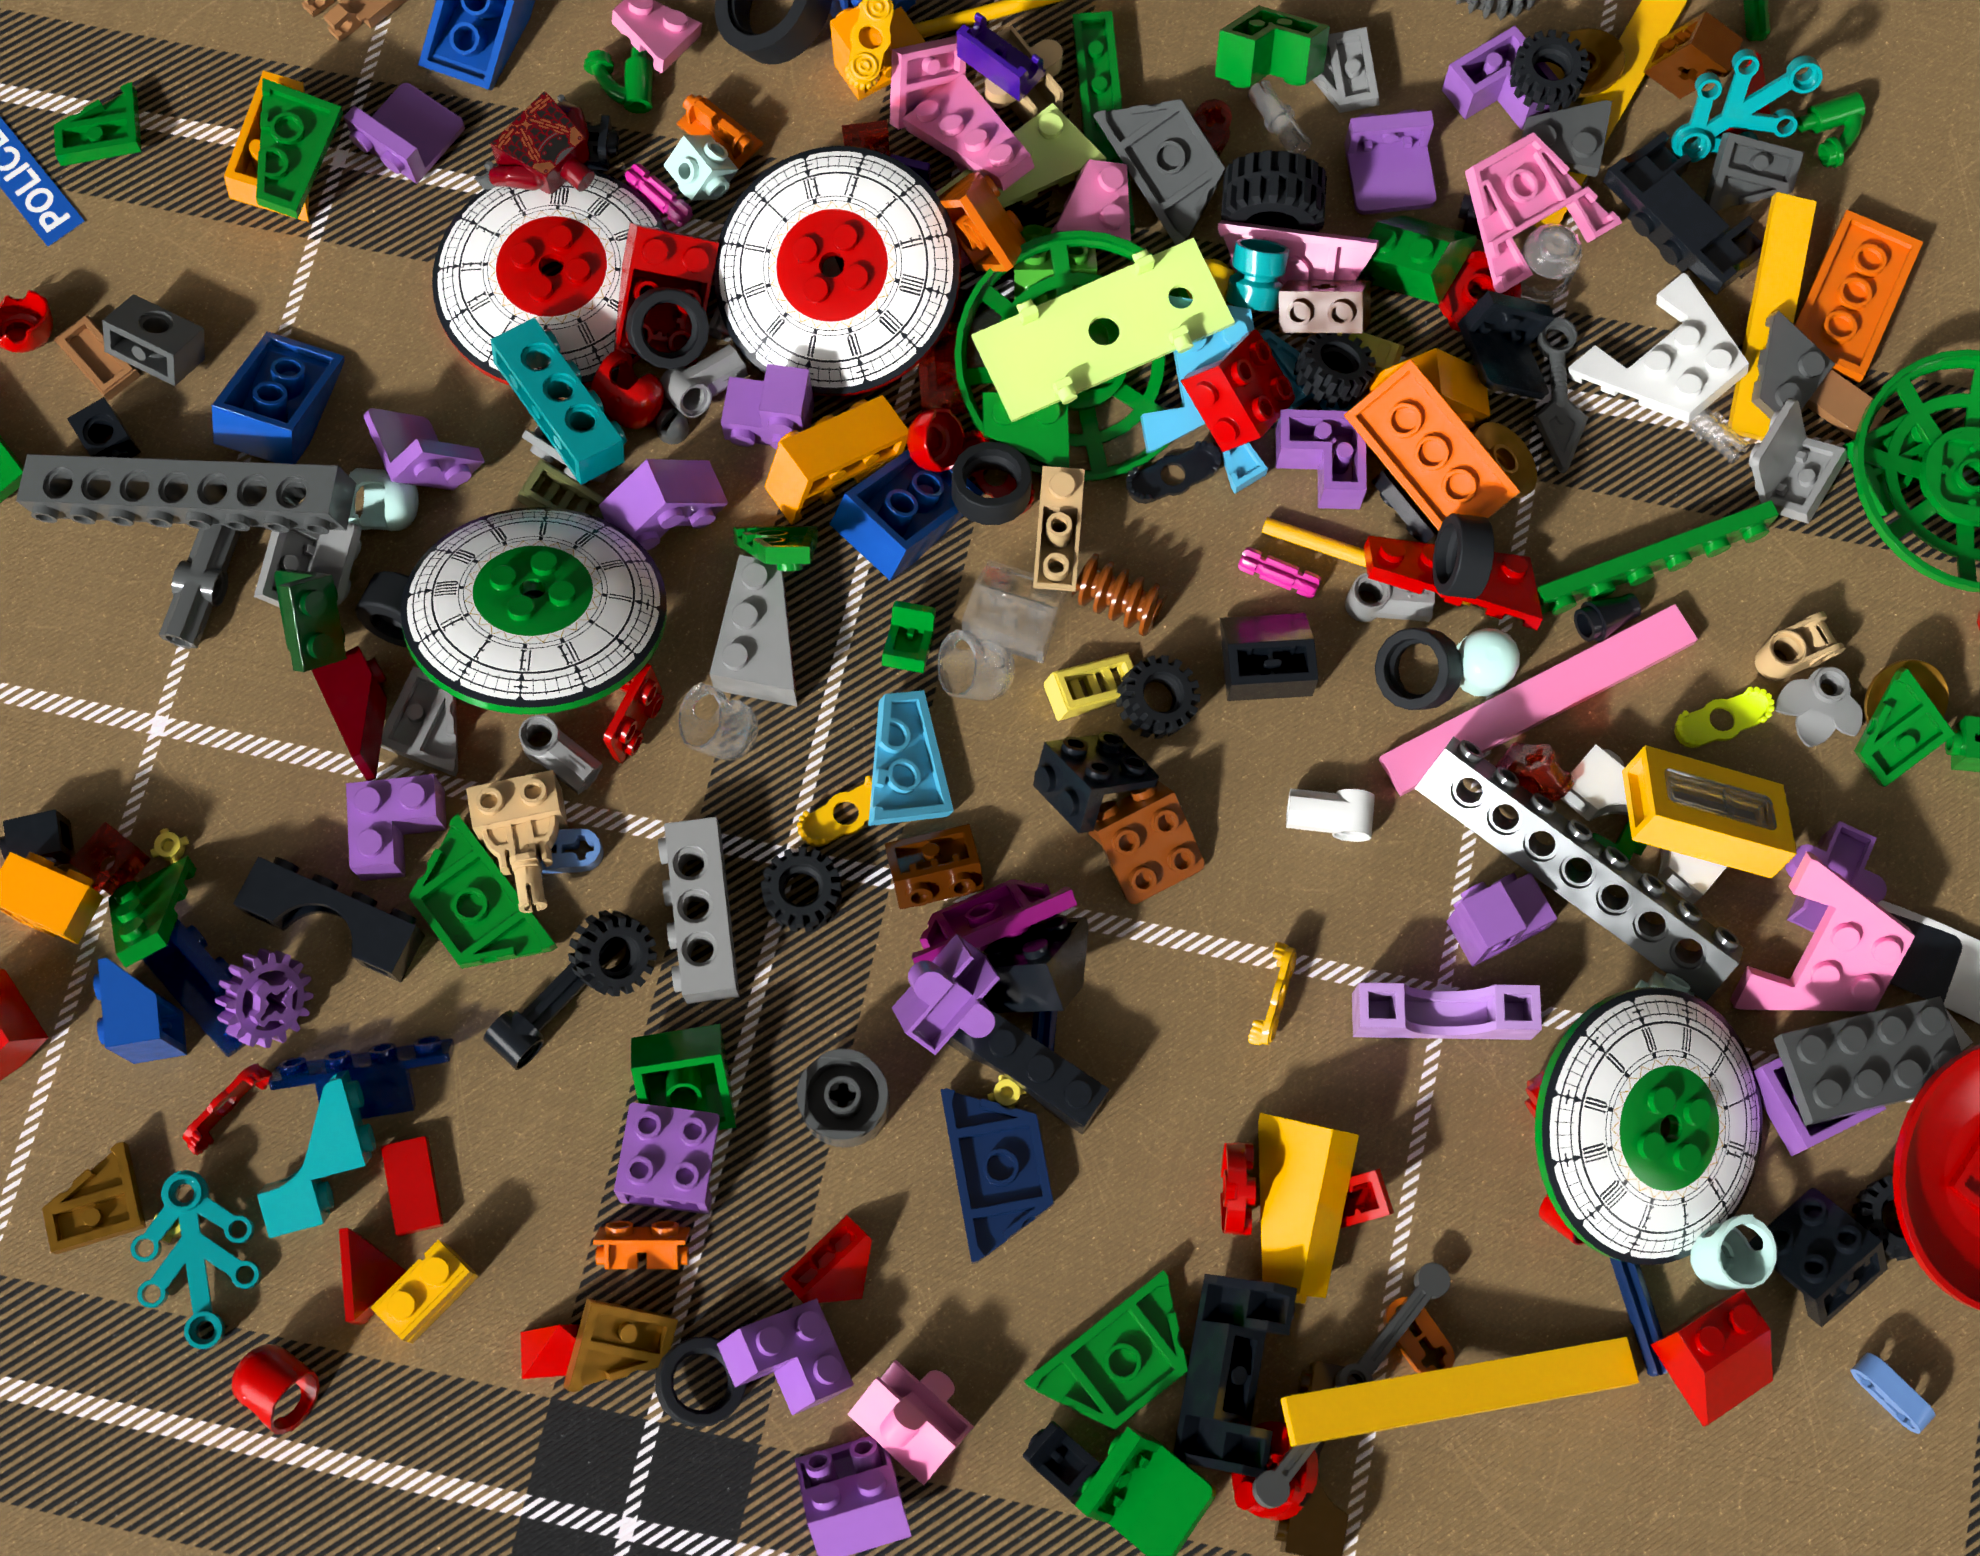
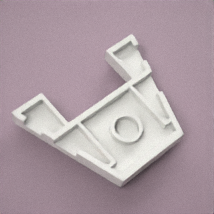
M1683 272L1657 294L1656 301L1659 307L1682 323L1629 368H1625L1594 345L1568 367V377L1581 384L1583 380L1600 385L1601 391L1613 396L1622 393L1638 399V405L1689 423L1748 374L1749 362L1689 276Z

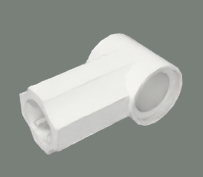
M1291 788L1287 804L1286 828L1332 833L1333 837L1350 842L1368 841L1372 838L1375 795L1360 789H1342L1336 793Z

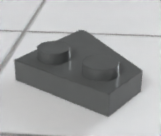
M1723 133L1704 201L1716 212L1720 211V209L1757 202L1761 199L1772 197L1776 192L1784 194L1793 193L1804 152L1733 133Z

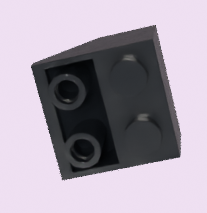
M1305 613L1220 618L1227 701L1313 696L1319 679L1315 640Z
M1065 915L1054 916L1029 926V929L1020 936L1013 938L1003 937L988 945L983 954L986 955L1000 977L997 983L983 997L989 1009L995 1013L1064 1011L1084 984L1089 929L1087 918H1067Z

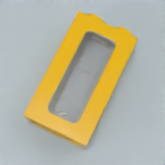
M1647 745L1622 770L1633 841L1771 879L1797 854L1789 816L1790 810L1787 805L1783 784Z

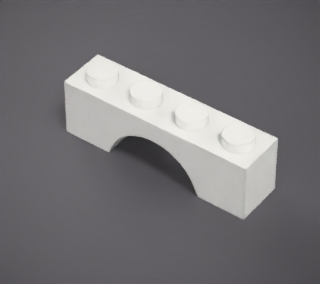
M1595 744L1555 792V795L1587 821L1606 814H1623L1628 816L1622 770L1625 768L1624 762L1611 750H1602ZM1660 848L1661 865L1658 878L1686 901L1694 904L1706 893L1727 866Z

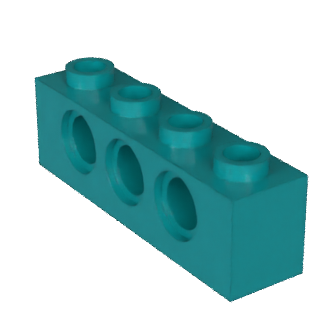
M534 317L490 339L494 364L580 485L625 462L623 444L627 443V439L623 429L617 421L610 422L606 417L603 403L594 390L588 391L585 388L578 367L571 359L566 361L561 355L560 345L550 329L544 331ZM539 367H543V368H544V369H541V370H535V368H539ZM562 397H563V398H567V399H565V400H555V399H557V398H562ZM580 428H589L587 431H577Z

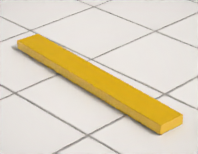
M1642 0L1619 39L1625 53V66L1621 76L1607 90L1585 97L1581 105L1604 100L1612 101L1604 147L1646 75L1644 70L1657 42L1671 32L1688 0ZM1567 172L1581 187L1588 176ZM1567 207L1562 208L1533 226L1554 236L1568 211Z
M1623 1337L1285 1396L1280 1400L1290 1445L1294 1447L1638 1384L1639 1379L1628 1338Z

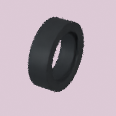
M715 0V18L720 34L731 46L760 63L769 65L781 64L803 53L815 41L827 21L832 0H794L784 19L773 29L761 34H754L750 26V9L753 0Z

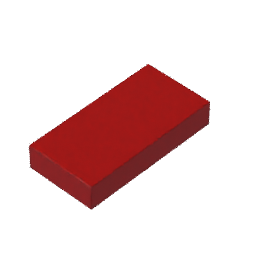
M421 1136L382 1145L381 1151L396 1235L403 1236L444 1226L429 1138Z

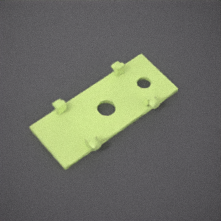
M1191 238L1155 255L1149 254L1146 248L1132 255L1135 263L1038 306L1034 305L1032 300L1029 299L1016 305L1019 314L971 334L1011 422H1015L1060 401L1062 404H1068L1077 399L1078 393L1176 350L1178 353H1184L1194 346V342L1233 326L1235 321L1195 239ZM1179 287L1187 289L1192 294L1193 301L1191 305L1183 309L1172 306L1168 295L1173 289ZM1100 318L1111 319L1119 328V337L1109 345L1095 343L1089 335V327L1092 322Z

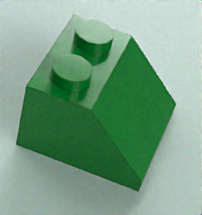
M1405 215L1377 221L1367 239L1379 240V246L1364 267L1363 272L1365 276L1371 275L1375 279L1372 285L1439 305L1477 242V238L1473 234Z
M720 1024L631 1038V1072L638 1103L717 1113L720 1118L718 1130L736 1127L728 1061Z

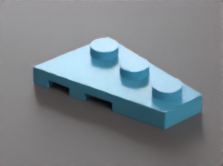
M925 691L884 694L879 700L868 826L948 817L954 812Z

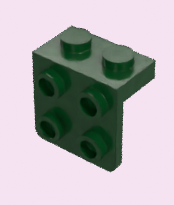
M293 569L276 571L274 574L286 645L291 654L293 671L306 672L347 659L344 646L345 633L340 622L337 605L338 592L334 585L333 575Z

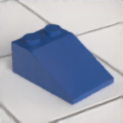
M436 0L418 65L492 91L530 20L535 0Z
M267 331L212 404L214 444L274 463L296 464L312 440L343 367L344 356Z
M906 450L847 491L830 525L891 581L915 563L964 515L957 510L952 499V469L943 472L927 471L919 467L910 457L909 450ZM967 478V487L975 494L983 496L984 493Z

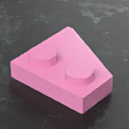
M623 0L613 9L612 24L622 34L630 38L631 44L639 52L646 50L654 58L653 67L660 73H663L701 36V22L654 0Z
M957 36L892 49L890 125L897 129L905 128L902 118L914 110L918 104L930 98L962 73L966 77V62L957 56Z
M1089 159L1082 167L1076 180V185L1069 194L1064 204L1065 208L1058 222L1054 225L1051 234L1084 230L1107 233L1131 241L1127 164Z

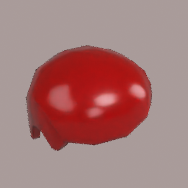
M32 290L27 291L23 299H15L10 295H6L0 303V348L11 352L24 353L36 350L46 344L53 331V318L47 299Z
M933 408L923 411L909 425L907 446L910 457L919 467L927 471L943 472L951 470L958 455L963 452L965 433L960 420L951 413L950 409Z

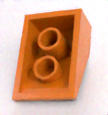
M980 172L969 173L938 197L952 220L960 247L976 271H988L991 268L992 271L1008 272L1015 266L1022 251L1020 245L1026 243L1020 234L1023 231V226L1017 216L1011 210L1005 211L997 199L1000 196V191L994 181L988 175L982 176Z

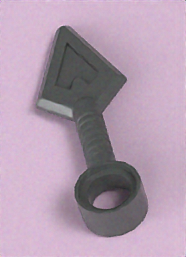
M1557 317L1537 336L1536 340L1539 352L1548 358L1550 362L1551 400L1533 417V420L1558 471L1566 473L1589 417L1568 399L1566 356L1569 355L1577 341V331L1570 321ZM1550 330L1563 332L1567 337V345L1560 348L1553 347L1548 343L1546 333Z

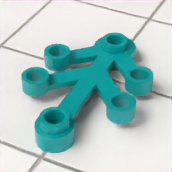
M1742 49L1738 51L1732 58V67L1735 73L1722 112L1709 121L1708 118L1713 100L1721 95L1722 84L1719 77L1712 72L1704 73L1696 79L1695 89L1698 97L1690 121L1681 125L1672 136L1671 146L1673 152L1678 158L1687 154L1692 159L1691 162L1700 161L1709 152L1718 153L1722 136L1718 135L1729 128L1773 132L1778 137L1792 135L1797 129L1798 122L1791 110L1779 109L1773 115L1755 112L1790 90L1801 94L1814 91L1823 79V72L1818 61L1814 57L1807 55L1794 58L1787 66L1785 74L1745 98L1751 78L1758 72L1760 63L1753 50ZM1747 59L1752 60V63L1748 67H1739L1742 61ZM1809 67L1805 73L1796 74L1800 69ZM1708 83L1715 84V86L1709 91L1702 90V88ZM1784 119L1790 120L1784 127L1777 126ZM1751 131L1738 134L1758 140L1757 135ZM1698 136L1694 142L1686 143L1689 138Z
M183 1170L172 1174L164 1182L161 1190L164 1207L145 1233L137 1236L132 1241L130 1251L132 1256L140 1262L156 1260L162 1250L160 1241L179 1219L180 1240L153 1277L140 1285L137 1291V1298L140 1304L147 1308L162 1306L168 1298V1287L186 1264L193 1315L185 1324L184 1335L187 1342L194 1348L209 1349L218 1345L223 1339L225 1324L218 1314L213 1313L205 1260L228 1274L233 1284L241 1289L255 1287L261 1279V1270L256 1263L240 1260L201 1233L199 1215L223 1228L226 1238L237 1244L245 1243L252 1238L254 1224L249 1218L240 1215L235 1216L209 1198L208 1184L200 1174L194 1171ZM185 1185H190L194 1190V1196L188 1202H182L178 1197L180 1188ZM237 1221H243L247 1226V1232L242 1238H235L231 1233V1228ZM149 1239L154 1244V1250L150 1256L143 1257L140 1255L138 1247L143 1240ZM245 1266L251 1267L254 1271L253 1280L247 1284L241 1283L238 1278L240 1269ZM151 1285L158 1286L161 1291L160 1298L154 1303L148 1302L145 1298V1291ZM205 1321L211 1322L215 1328L213 1336L209 1339H203L198 1332L199 1326Z

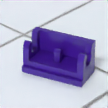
M977 12L972 29L963 24L956 31L957 56L1020 102L1046 74V70L1043 68V59L1037 54H1033L1031 59L990 30L987 27L986 17Z

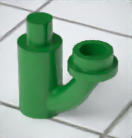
M632 47L631 57L625 61L624 86L619 85L610 75L614 71V62L611 60L609 53L602 50H594L587 54V58L584 60V70L595 76L602 89L612 100L624 105L627 111L635 114L647 113L652 109L653 63L647 58L646 50L639 52L635 47Z
M1854 91L1812 105L1807 109V114L1796 117L1798 122L1797 130L1800 133L1812 130L1818 134L1844 125V130L1838 139L1836 137L1827 138L1824 143L1818 146V156L1824 167L1831 166L1836 168L1841 166L1844 162V154L1859 136L1863 117L1865 116V104L1862 96Z

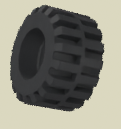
M1267 150L1246 154L1245 157H1238L1233 160L1232 164H1228L1224 173L1221 220L1319 232V230L1323 229L1325 220L1326 171L1323 167L1318 166L1319 163L1315 160L1307 159L1304 155L1290 153L1289 151Z

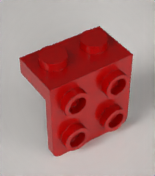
M1257 330L1247 332L1221 360L1192 371L1181 380L1222 452L1261 438L1280 418L1281 409H1288L1295 401V394L1290 381L1284 376L1272 355L1270 346L1264 341Z
M648 663L632 680L619 689L626 692V695L603 737L613 759L620 763H624L628 755L634 756L644 736L641 730L648 718L654 719L663 704L664 696L661 695L663 691L652 665Z

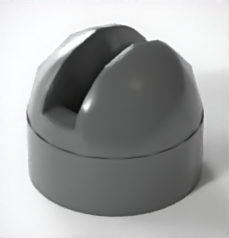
M676 408L663 409L656 418V432L663 442L678 444L687 438L690 431L688 419ZM671 418H674L668 428V431H665L664 427L666 426V424L669 422Z

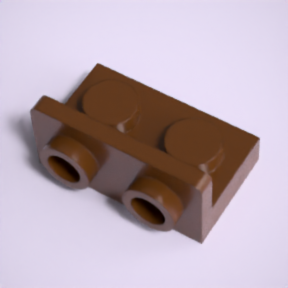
M970 824L884 843L900 909L923 906L927 903L953 897H962L984 890L980 860Z

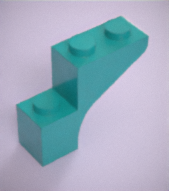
M349 1070L334 1074L323 1088L302 1167L286 1178L265 1184L257 1194L269 1238L324 1224L331 1213L330 1209L334 1208V1197L329 1182H322L321 1178L366 1166L372 1157L371 1151L376 1150L372 1127L370 1124L363 1125L359 1110L360 1107L364 1106L361 1086L358 1080L351 1081Z

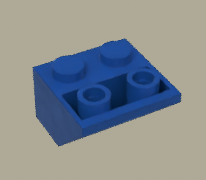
M98 959L99 974L94 975L93 986L95 995L101 1001L102 1018L97 1020V1033L101 1044L105 1045L106 1049L133 1064L187 1055L183 1011L110 959Z

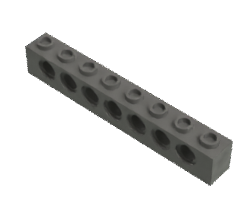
M27 454L16 501L29 510L34 519L47 523H56L59 518L71 519L88 525L95 524L96 520H106L122 526H132L134 522H148L157 527L169 528L172 527L173 523L187 524L197 529H210L211 525H225L238 531H248L250 527H265L274 532L286 533L289 532L290 528L305 529L315 534H328L329 530L347 531L356 482L338 465Z
M1453 736L1415 789L1665 973L1673 974L1687 982L1691 987L1690 991L1707 1002L1740 963L1744 948L1739 945L1738 938L1726 928H1716L1703 919L1701 911L1689 901H1679L1665 891L1664 884L1658 878L1649 873L1642 874L1629 865L1628 858L1621 851L1612 846L1605 848L1592 838L1591 831L1584 824L1574 819L1569 821L1555 811V805L1547 797L1539 793L1532 794L1521 786L1517 776L1510 770L1501 766L1496 768L1483 758L1482 751L1473 743L1466 740L1460 741ZM1473 778L1481 784L1483 791L1478 793L1469 791L1465 787L1463 779ZM1499 805H1511L1517 810L1519 817L1510 819L1503 816L1499 810ZM1535 832H1548L1553 836L1555 844L1545 845L1540 843L1535 837ZM1583 858L1589 862L1592 869L1589 871L1577 870L1572 865L1571 859ZM1613 884L1620 885L1627 891L1628 896L1617 898L1609 893L1607 886ZM1649 911L1657 912L1664 918L1665 922L1662 924H1652L1645 919L1643 914ZM1688 938L1696 940L1702 949L1689 951L1681 945L1680 941Z

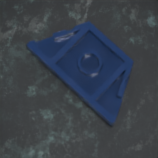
M948 1088L940 1089L971 1263H979L1054 1204L1038 1118L1035 1113L1017 1108L1011 1109L1001 1106L997 1102L983 1098L980 1100L955 1093V1090Z

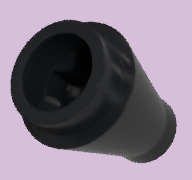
M1632 593L1619 597L1584 602L1581 608L1574 613L1575 627L1584 640L1588 642L1593 640L1601 642L1630 620L1639 617L1641 606L1637 597Z

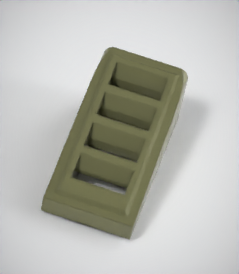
M542 459L535 466L517 497L518 501L528 507L566 509L575 495L581 498V501L574 511L583 513L588 504L591 503L597 506L592 516L604 520L598 505L606 498L585 485H580L578 481ZM544 480L552 483L544 497L536 494ZM561 488L567 492L558 506L551 503V500L558 489Z

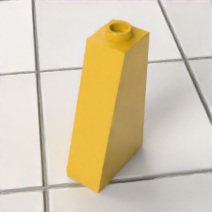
M1260 1113L1258 1119L1262 1281L1297 1288L1295 1302L1306 1304L1307 1296L1326 1298L1359 1135Z

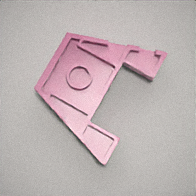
M1534 132L1465 171L1494 289L1497 293H1503L1533 275L1512 237L1562 208L1567 207L1587 243L1622 223L1616 213L1613 211L1607 213L1596 202L1598 196L1588 186L1583 189L1567 173L1570 168Z
M1806 851L1789 884V888L1795 895L1828 905L1827 910L1790 979L1747 966L1730 1000L1734 1008L1740 1010L1875 1011L1915 936L1910 928L1870 897L1867 898L1840 874L1833 872L1813 853Z

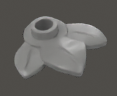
M1821 667L1815 670L1808 679L1790 681L1779 693L1775 702L1776 712L1796 716L1795 726L1797 734L1807 747H1814L1824 743L1833 734L1835 729L1846 735L1856 736L1863 721L1861 706L1850 696L1851 686L1847 675L1842 670L1834 667ZM1821 684L1830 685L1833 689V695L1824 693L1821 689Z

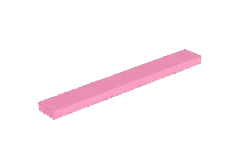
M1676 604L1394 748L1381 755L1379 762L1398 794L1402 796L1415 789L1453 736L1460 741L1466 740L1473 743L1482 753H1485L1694 645L1698 639Z

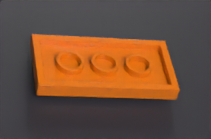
M1850 210L1845 211L1838 224L1794 326L1835 363L1832 367L1833 371L1860 383L1870 366L1923 241Z
M1412 359L1408 360L1344 414L1345 418L1438 531L1444 519L1451 513L1480 516L1489 519L1521 493L1516 484Z

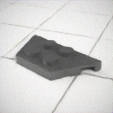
M1182 99L1164 101L1159 104L1130 106V108L1098 111L1093 114L1122 162L1127 164V170L1175 245L1187 241L1223 179L1226 167Z

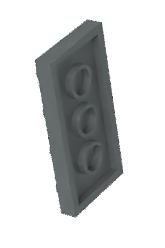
M1941 996L1787 1032L1773 1038L1805 1126L1913 1100L1927 1080L1940 1067L1962 1052Z

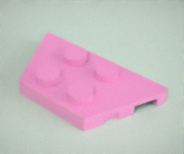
M1221 220L1218 223L1219 234L1224 237L1231 256L1229 261L1235 273L1237 269L1233 267L1232 261L1235 244L1238 239H1262L1288 247L1290 252L1286 273L1278 277V281L1283 285L1288 280H1356L1379 246V240L1226 220ZM1278 308L1277 310H1273V311H1261V312H1268V313H1276V314H1279V308Z

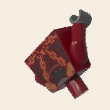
M544 91L491 143L496 163L499 166H495L491 161H487L484 167L488 172L483 176H476L474 179L483 189L512 187L532 191L540 189L547 194H553L567 181L579 192L584 191L592 183L595 173L584 164L590 156L587 146L590 134L583 110L567 102L563 94L557 97L559 103L556 104L550 95Z

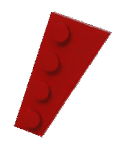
M1368 535L1363 549L1369 579L1418 594H1422L1425 589L1433 591L1444 598V602L1461 606L1462 602L1465 601L1486 608L1485 615L1502 620L1504 615L1507 614L1523 619L1522 626L1538 630L1543 616L1530 557L1494 552L1491 574L1481 595L1475 599L1445 596L1439 594L1434 585L1433 554L1435 544Z

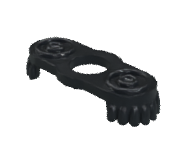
M1197 441L1192 450L1180 455L1164 456L1155 465L1140 471L1137 467H1134L1126 478V488L1133 500L1143 504L1154 502L1168 495H1181L1190 486L1209 479L1218 471L1221 464V453L1218 452V447H1214L1213 443ZM1170 465L1180 467L1185 474L1183 482L1175 486L1164 483L1161 478V472L1165 467Z

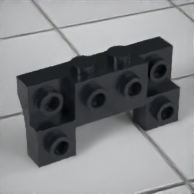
M1663 131L1641 149L1622 158L1609 168L1603 182L1631 209L1627 218L1631 221L1635 231L1641 236L1647 237L1660 250L1661 256L1667 263L1675 265L1682 273L1691 269L1717 295L1738 277L1742 279L1759 265L1763 243L1750 231L1754 223L1750 216H1747L1727 232L1730 226L1680 177V175L1686 172L1692 159L1685 154L1678 160L1665 147L1669 135Z
M1211 1274L1204 1275L1173 1451L1184 1463L1251 1477H1257L1267 1471L1271 1458L1273 1431L1251 1426L1266 1333L1290 1334L1291 1322L1295 1314L1294 1304L1297 1288L1273 1282L1245 1280Z

